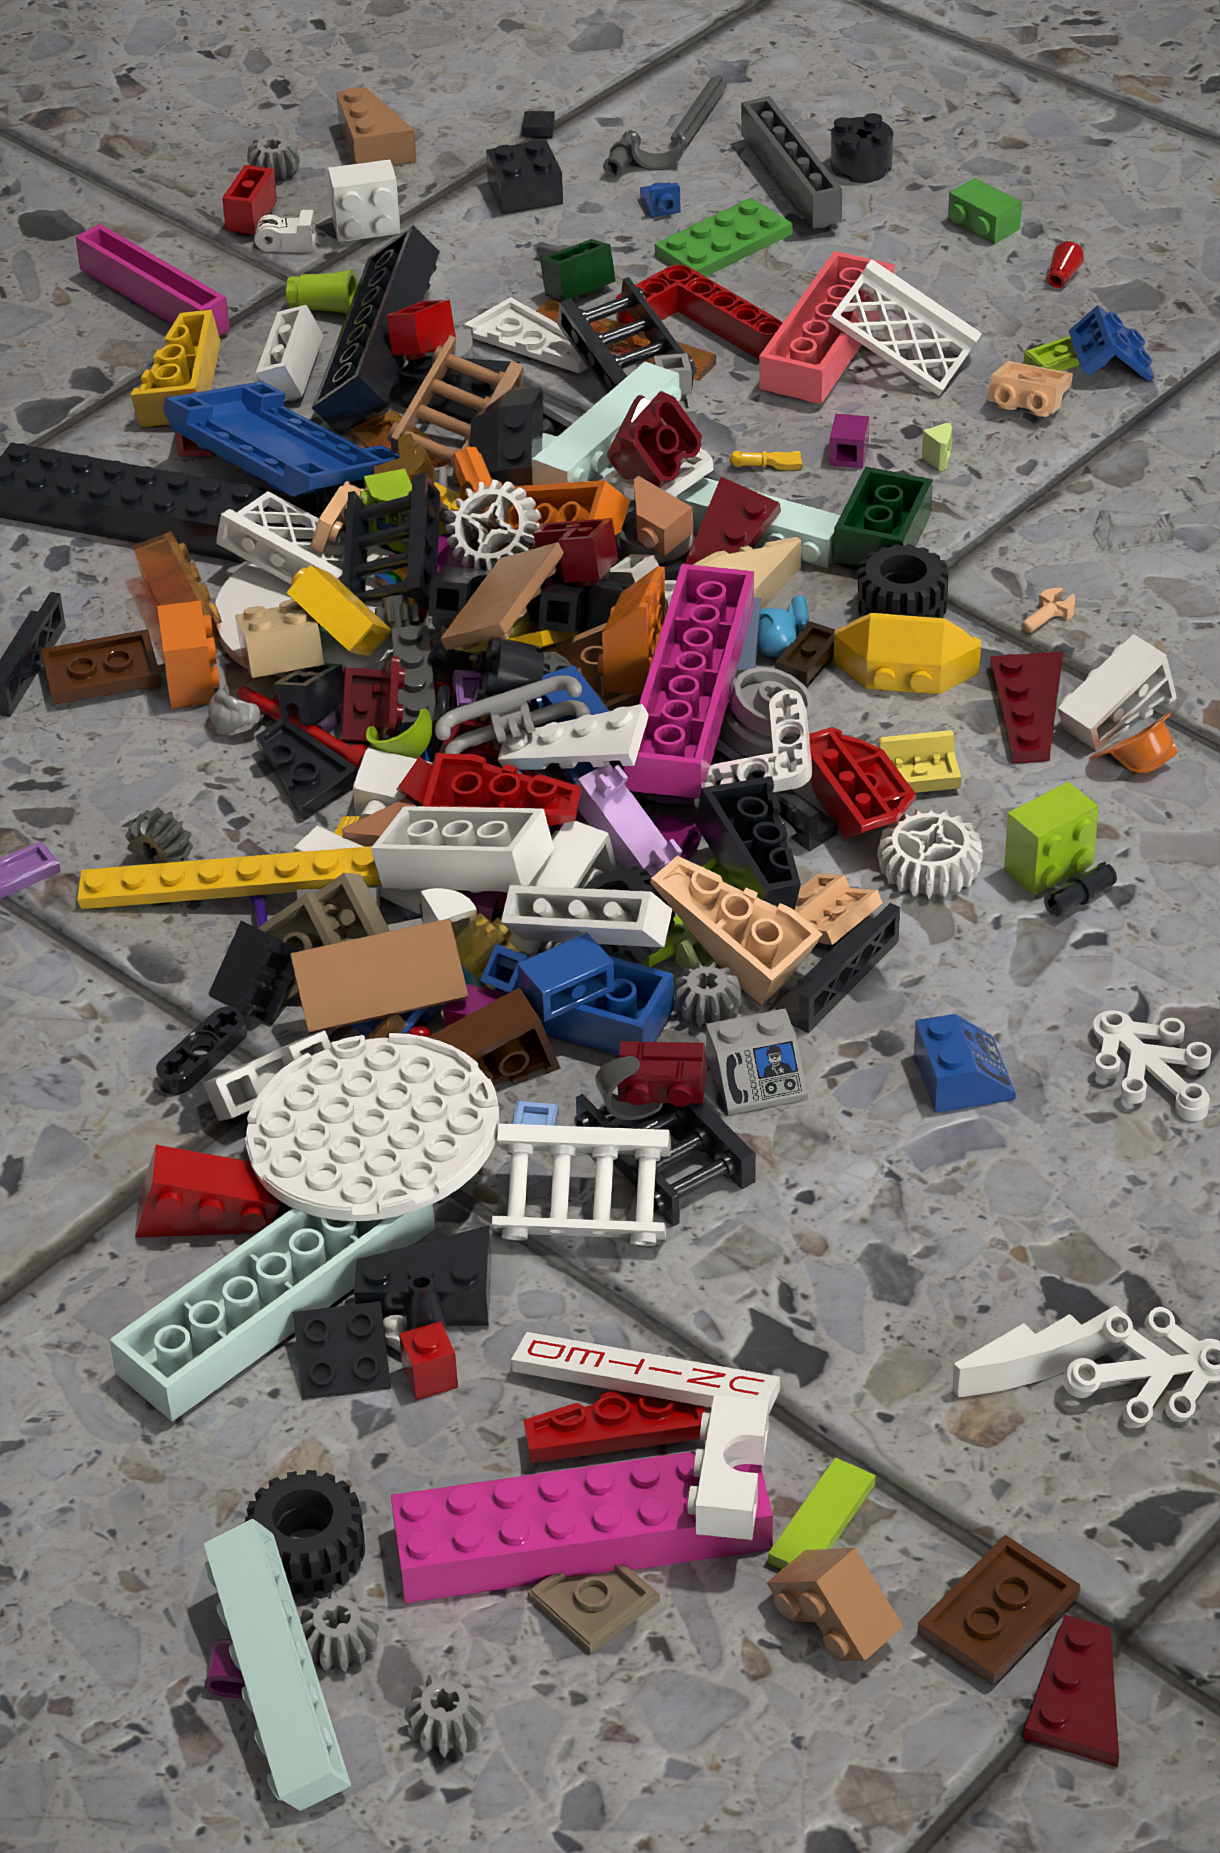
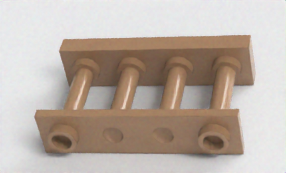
M450 335L444 346L439 345L432 358V367L401 421L393 423L387 438L391 442V450L399 454L398 437L411 433L416 446L421 444L424 450L427 451V454L450 463V467L453 468L450 460L454 453L463 450L465 447H470L471 423L467 424L427 407L434 393L481 412L507 391L520 390L523 383L524 366L511 361L505 372L500 371L498 374L455 356L456 337ZM451 368L492 385L495 391L491 398L486 396L483 399L442 382V379L447 370ZM419 419H422L465 437L464 441L466 442L462 449L457 448L453 450L417 435L412 431ZM453 469L452 482L457 485H460L455 474V471Z

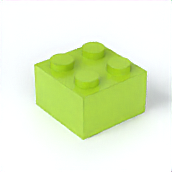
M1067 781L1008 812L1004 871L1035 896L1048 888L1056 886L1066 878L1086 870L1094 864L1099 806Z

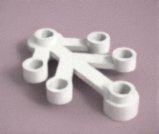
M1114 1010L1102 1012L1095 1017L1093 1032L1098 1042L1102 1044V1051L1096 1056L1095 1073L1104 1079L1115 1078L1120 1071L1121 1060L1117 1055L1118 1048L1123 1047L1131 1054L1128 1076L1122 1081L1121 1097L1124 1101L1131 1104L1144 1101L1147 1090V1083L1144 1080L1146 1068L1176 1096L1175 1112L1181 1119L1195 1122L1204 1119L1208 1114L1210 1098L1204 1087L1195 1083L1187 1084L1166 1063L1188 1065L1190 1068L1197 1070L1205 1069L1210 1064L1211 1048L1203 1042H1193L1187 1046V1049L1144 1044L1138 1039L1161 1040L1167 1045L1180 1044L1183 1041L1185 1030L1184 1023L1181 1020L1166 1018L1160 1025L1133 1022L1127 1014Z
M1157 1307L1146 1317L1144 1322L1145 1329L1153 1337H1164L1184 1353L1183 1355L1170 1356L1133 1330L1132 1321L1126 1314L1122 1312L1110 1314L1102 1326L1104 1336L1111 1342L1121 1343L1142 1358V1360L1097 1365L1090 1359L1078 1358L1072 1361L1063 1373L1062 1381L1066 1391L1074 1397L1086 1398L1091 1396L1100 1384L1149 1378L1138 1396L1132 1398L1122 1411L1123 1419L1129 1426L1140 1428L1151 1419L1153 1415L1152 1406L1173 1375L1191 1373L1181 1392L1174 1393L1165 1404V1412L1172 1421L1180 1423L1188 1420L1195 1411V1400L1207 1383L1220 1382V1341L1215 1339L1198 1341L1175 1324L1171 1311L1164 1307ZM1153 1317L1162 1318L1166 1323V1328L1157 1327ZM1111 1322L1120 1323L1123 1326L1124 1333L1115 1332L1111 1327ZM1206 1354L1213 1355L1218 1360V1365L1210 1364L1206 1359ZM1078 1369L1088 1371L1092 1379L1090 1381L1083 1380L1078 1374ZM1174 1402H1182L1186 1406L1187 1412H1178L1174 1407ZM1137 1406L1141 1408L1144 1412V1418L1135 1417L1131 1412V1407Z

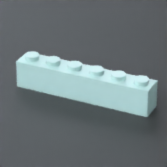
M648 362L642 363L532 458V484L591 481L596 475L603 472L605 467L611 463L606 454L633 400L638 395H642L651 402L660 391L674 396L679 402L681 399L679 373Z
M251 1519L203 1543L208 1557L204 1567L210 1582L217 1588L221 1602L217 1604L218 1615L224 1626L229 1629L233 1644L229 1646L231 1658L235 1666L242 1672L246 1685L242 1687L244 1702L255 1715L258 1729L254 1731L255 1740L260 1751L267 1757L271 1769V1772L267 1775L269 1787L279 1801L283 1800L297 1810L302 1811L350 1787L351 1783L274 1535L257 1521Z

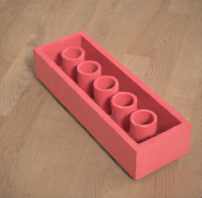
M837 251L831 254L759 356L760 390L773 392L776 395H786L802 399L810 403H823L862 345L828 322V320L871 259ZM874 260L895 274V264ZM858 291L861 302H874V299L862 291ZM877 310L864 311L868 322H878L880 319ZM856 311L843 312L841 314L842 317L851 323H859Z

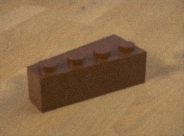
M520 987L428 1036V1038L449 1044L474 1059L478 1063L479 1069L491 1080L493 1086L511 1080L513 1085L529 1080L528 1073L542 1068L547 1073L561 1069L543 1025Z

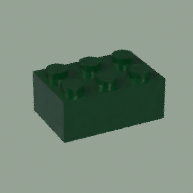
M865 466L834 527V562L860 567V563L863 559H866V555L870 552H877L878 548H888L895 544L900 546H907V544L916 546L931 515L933 479Z

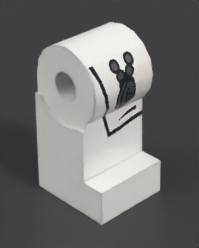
M301 210L299 218H280L276 215H264L257 224L254 239L256 246L264 252L313 253L317 237L314 211Z

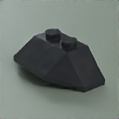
M542 387L509 390L471 418L470 447H476L478 452L481 453L491 479L498 480L502 485L506 481L511 482L514 486L533 485L532 458L542 451Z

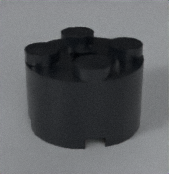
M869 113L864 117H840L834 121V127L831 130L830 167L836 176L842 178V174L851 176L852 182L867 183L880 180L885 177V171L888 169L891 171L893 130L887 123L882 121L881 115Z
M491 637L487 650L480 651L477 657L475 671L476 673H481L479 685H476L474 688L471 703L541 681L544 670V653L539 652L541 647L501 637ZM527 701L531 712L534 709L535 703Z

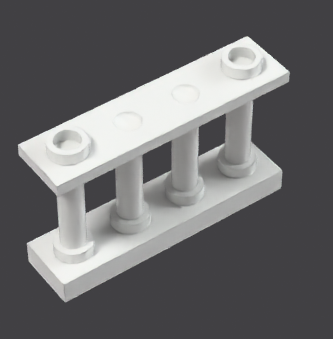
M498 1123L497 1141L501 1150H507V1154L511 1155L508 1215L492 1216V1226L496 1233H502L503 1239L527 1240L528 1234L630 1238L631 1244L641 1246L655 1245L656 1239L666 1240L665 1223L653 1222L656 1161H660V1156H670L671 1137L669 1130ZM533 1151H549L550 1156L554 1157L550 1218L525 1217L528 1157L533 1155ZM575 1153H592V1157L596 1159L593 1220L567 1219L571 1158L575 1157ZM618 1154L635 1155V1159L639 1161L636 1222L610 1221L613 1160L618 1158Z

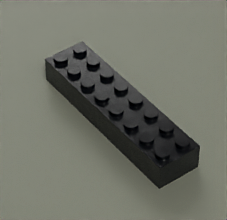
M414 225L368 257L312 405V409L339 435L350 428H358L368 415L373 412H381L390 402L389 394L397 382L396 375L404 359L403 355H392L386 315L423 301L425 293L431 286L429 281L437 269L435 264L440 253Z
M11 442L0 456V518L243 563L245 559L216 544L221 514L228 509L237 513L266 493L265 488L254 487L248 484L232 483L215 478L199 477L182 472L166 471L149 466H139L115 460L90 457L88 455L62 452L55 449L34 447L23 443ZM265 507L263 511L268 512V508Z

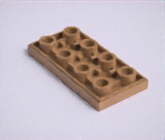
M559 543L500 558L440 638L445 649L451 650L462 647L464 650H468L477 646L482 641L489 640L491 637L507 638L512 633L511 627L515 621L527 612L526 606L530 600L542 591L541 585L555 573V566L564 553Z
M450 918L290 953L308 1035L468 999V992Z

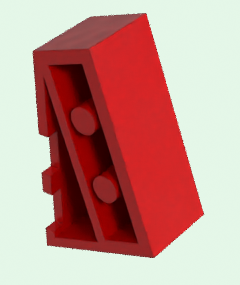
M156 1144L138 1198L135 1238L259 1233L273 1223L279 1207V1200L259 1182L249 1161Z

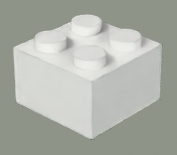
M390 159L328 168L332 220L338 242L401 234L397 181Z

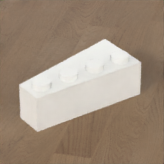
M578 821L564 823L560 831H555L551 837L554 850L528 886L584 888L590 880L599 877L601 873L607 870L612 871L617 867L609 833ZM501 920L494 924L490 934L493 949L498 944L524 954L529 958L564 943L523 940L503 925Z

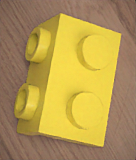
M952 730L879 738L878 747L885 751L915 793L961 788V774L954 753L955 736Z

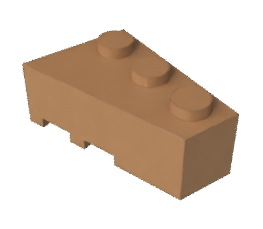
M351 87L345 91L336 92L339 125L354 164L389 159L392 166L417 162L414 129L366 87Z

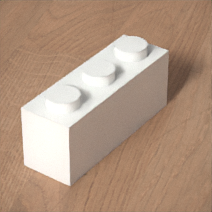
M307 305L277 312L256 370V375L260 381L286 393L285 401H294L299 397H303L323 338V334Z

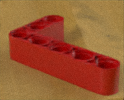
M685 265L669 266L635 285L637 288L642 289L646 301L661 321L679 312L758 360L783 323L771 314ZM621 293L617 295L616 299L621 298ZM627 310L616 313L617 327L634 321Z

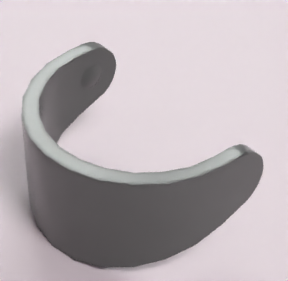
M632 131L631 149L633 157L637 163L647 169H668L675 165L682 157L685 135L681 134L679 144L671 151L654 154L643 151L636 145V131Z
M635 1056L612 1060L604 1064L595 1075L596 1085L608 1111L618 1119L637 1120L658 1112L663 1103L648 1102L640 1106L633 1105L629 1102H620L619 1096L613 1094L614 1089L622 1080L639 1070L640 1062Z

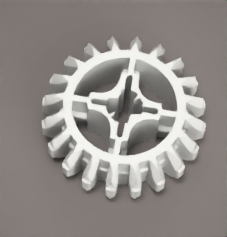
M492 480L489 489L483 482H479L478 492L474 493L469 488L466 489L468 498L465 501L459 498L455 499V503L460 508L458 511H448L449 517L455 522L445 525L446 530L453 534L447 539L448 545L455 548L452 554L457 560L462 559V565L465 568L474 567V569L491 571L500 558L528 551L530 546H535L533 533L541 526L539 523H536L541 518V513L537 509H533L536 502L531 497L526 498L527 493L524 489L520 487L515 490V486L507 481L501 487L498 480ZM490 506L488 511H486L483 514H479L483 509ZM511 506L515 507L518 512V530L509 524L511 515L508 512ZM498 524H499L504 530L498 528L497 530H496V529H492V530L489 532L485 527H487V528H491V527H492V528H497V526H498ZM471 527L479 532L477 542L480 545L478 551L473 550L470 543ZM505 543H510L507 547L498 551L500 546H502Z
M931 808L929 813L922 814L915 810L913 816L903 814L899 821L889 824V827L883 830L880 837L877 857L879 858L881 874L886 875L888 884H897L899 892L911 890L913 897L922 893L926 894L928 899H930L932 894H940L945 898L948 891L959 894L961 887H970L972 880L978 877L981 862L983 861V849H981L982 844L979 833L973 830L972 823H963L961 816L949 817L947 810L942 814H936Z

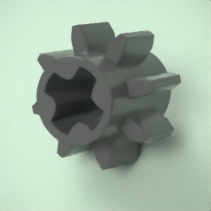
M397 595L383 598L382 607L375 608V614L390 628H402L419 624L418 605H409L408 596Z

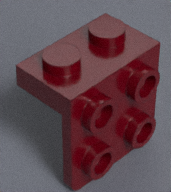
M391 656L383 670L345 667L342 685L341 741L350 744L370 745L366 737L367 728L370 726L376 728L379 741L388 740L391 735H395L396 727L401 726L403 720V704L397 703L398 690H403L405 681V668L399 667L398 656Z

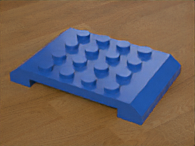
M263 381L165 398L163 411L174 431L196 442L200 449L214 452L221 456L222 461L241 467L247 475L260 478L268 482L272 489L284 491L291 496L343 486L345 482H349V484L364 482V476L374 474V466L400 458L398 453L383 445L362 449L284 407L286 393Z

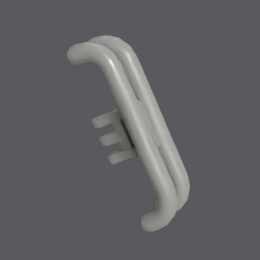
M559 675L455 708L438 720L435 734L438 739L447 740L451 735V728L455 725L490 713L493 724L459 735L450 741L445 748V753L460 754L469 747L494 739H498L499 743L506 741L507 734L512 733L513 738L521 736L520 730L526 729L528 733L535 731L534 726L569 715H574L578 719L581 716L591 714L586 704L577 700L558 702L530 712L527 703L529 700L561 690L567 691L574 698L581 695L582 685L576 678Z

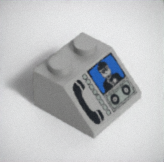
M785 1008L706 1024V1059L728 1116L808 1100L797 1036Z

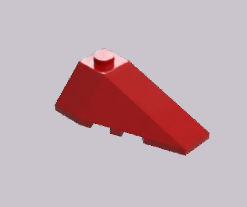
M436 753L422 807L544 809L548 826L575 821L582 791L580 786L541 774L531 777L518 773L517 767L505 764L503 768L488 764L485 757L475 754Z

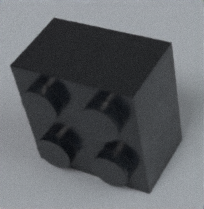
M534 139L516 145H500L486 150L488 184L502 214L563 204L562 171L546 139Z

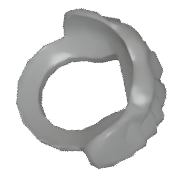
M223 685L216 692L208 704V714L215 727V733L222 736L234 733L242 725L249 726L261 722L265 715L256 704L247 703L229 696V688L226 685Z

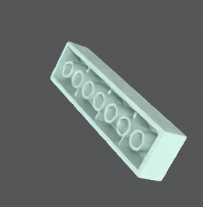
M433 1204L404 1215L369 1221L332 1220L316 1217L292 1208L110 1338L109 1342L115 1374L173 1422L294 1333L293 1312L328 1308L354 1289L357 1259L413 1245L434 1230Z

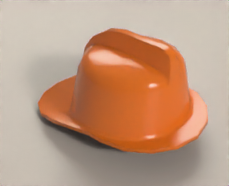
M1171 713L1165 714L1141 732L1091 755L1089 758L1094 759L1111 753L1130 771L1148 773L1158 769L1178 752L1165 723V720Z

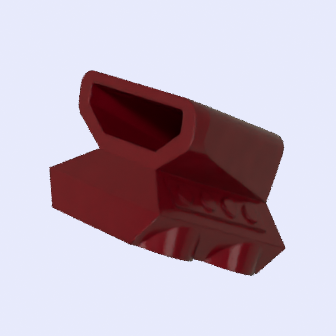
M660 391L649 402L644 396L638 395L633 400L606 456L623 479L630 480L640 476L661 488L667 481H672L678 476L680 466L688 458H693L699 453L702 435L674 396Z

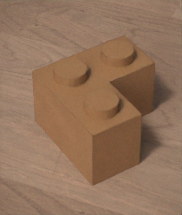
M856 1548L804 1550L767 1582L768 1587L775 1596L774 1604L778 1611L789 1619L790 1622H816L824 1635V1645L839 1661L867 1660L904 1627Z

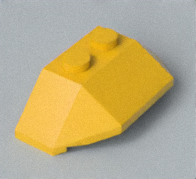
M870 613L845 627L835 629L833 663L866 689L941 694L978 675L980 672L981 640L975 636L971 637L963 629L945 618Z

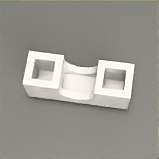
M321 1031L308 1035L202 1083L218 1120L231 1119L249 1111L259 1092L267 1082L292 1061L306 1053L312 1056L331 1048L326 1032Z
M714 1395L711 1413L703 1412L700 1440L706 1441L705 1449L696 1450L694 1477H700L699 1486H690L688 1498V1514L696 1515V1534L752 1540L758 1505V1473L741 1472L733 1469V1467L741 1464L764 1465L769 1432V1400Z

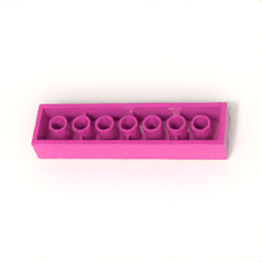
M681 564L640 700V704L644 705L649 715L635 765L624 766V773L628 777L625 785L629 791L683 798H700L701 788L705 787L754 609V571Z
M696 1451L391 1495V1504L405 1603L538 1584L547 1576L564 1573L565 1578L610 1572L615 1571V1565L619 1564L627 1565L631 1570L771 1550L773 1547V1514L761 1465L741 1464L733 1467V1469L741 1472L758 1473V1505L752 1540L696 1534V1515L688 1514L690 1486H699L700 1477H694Z

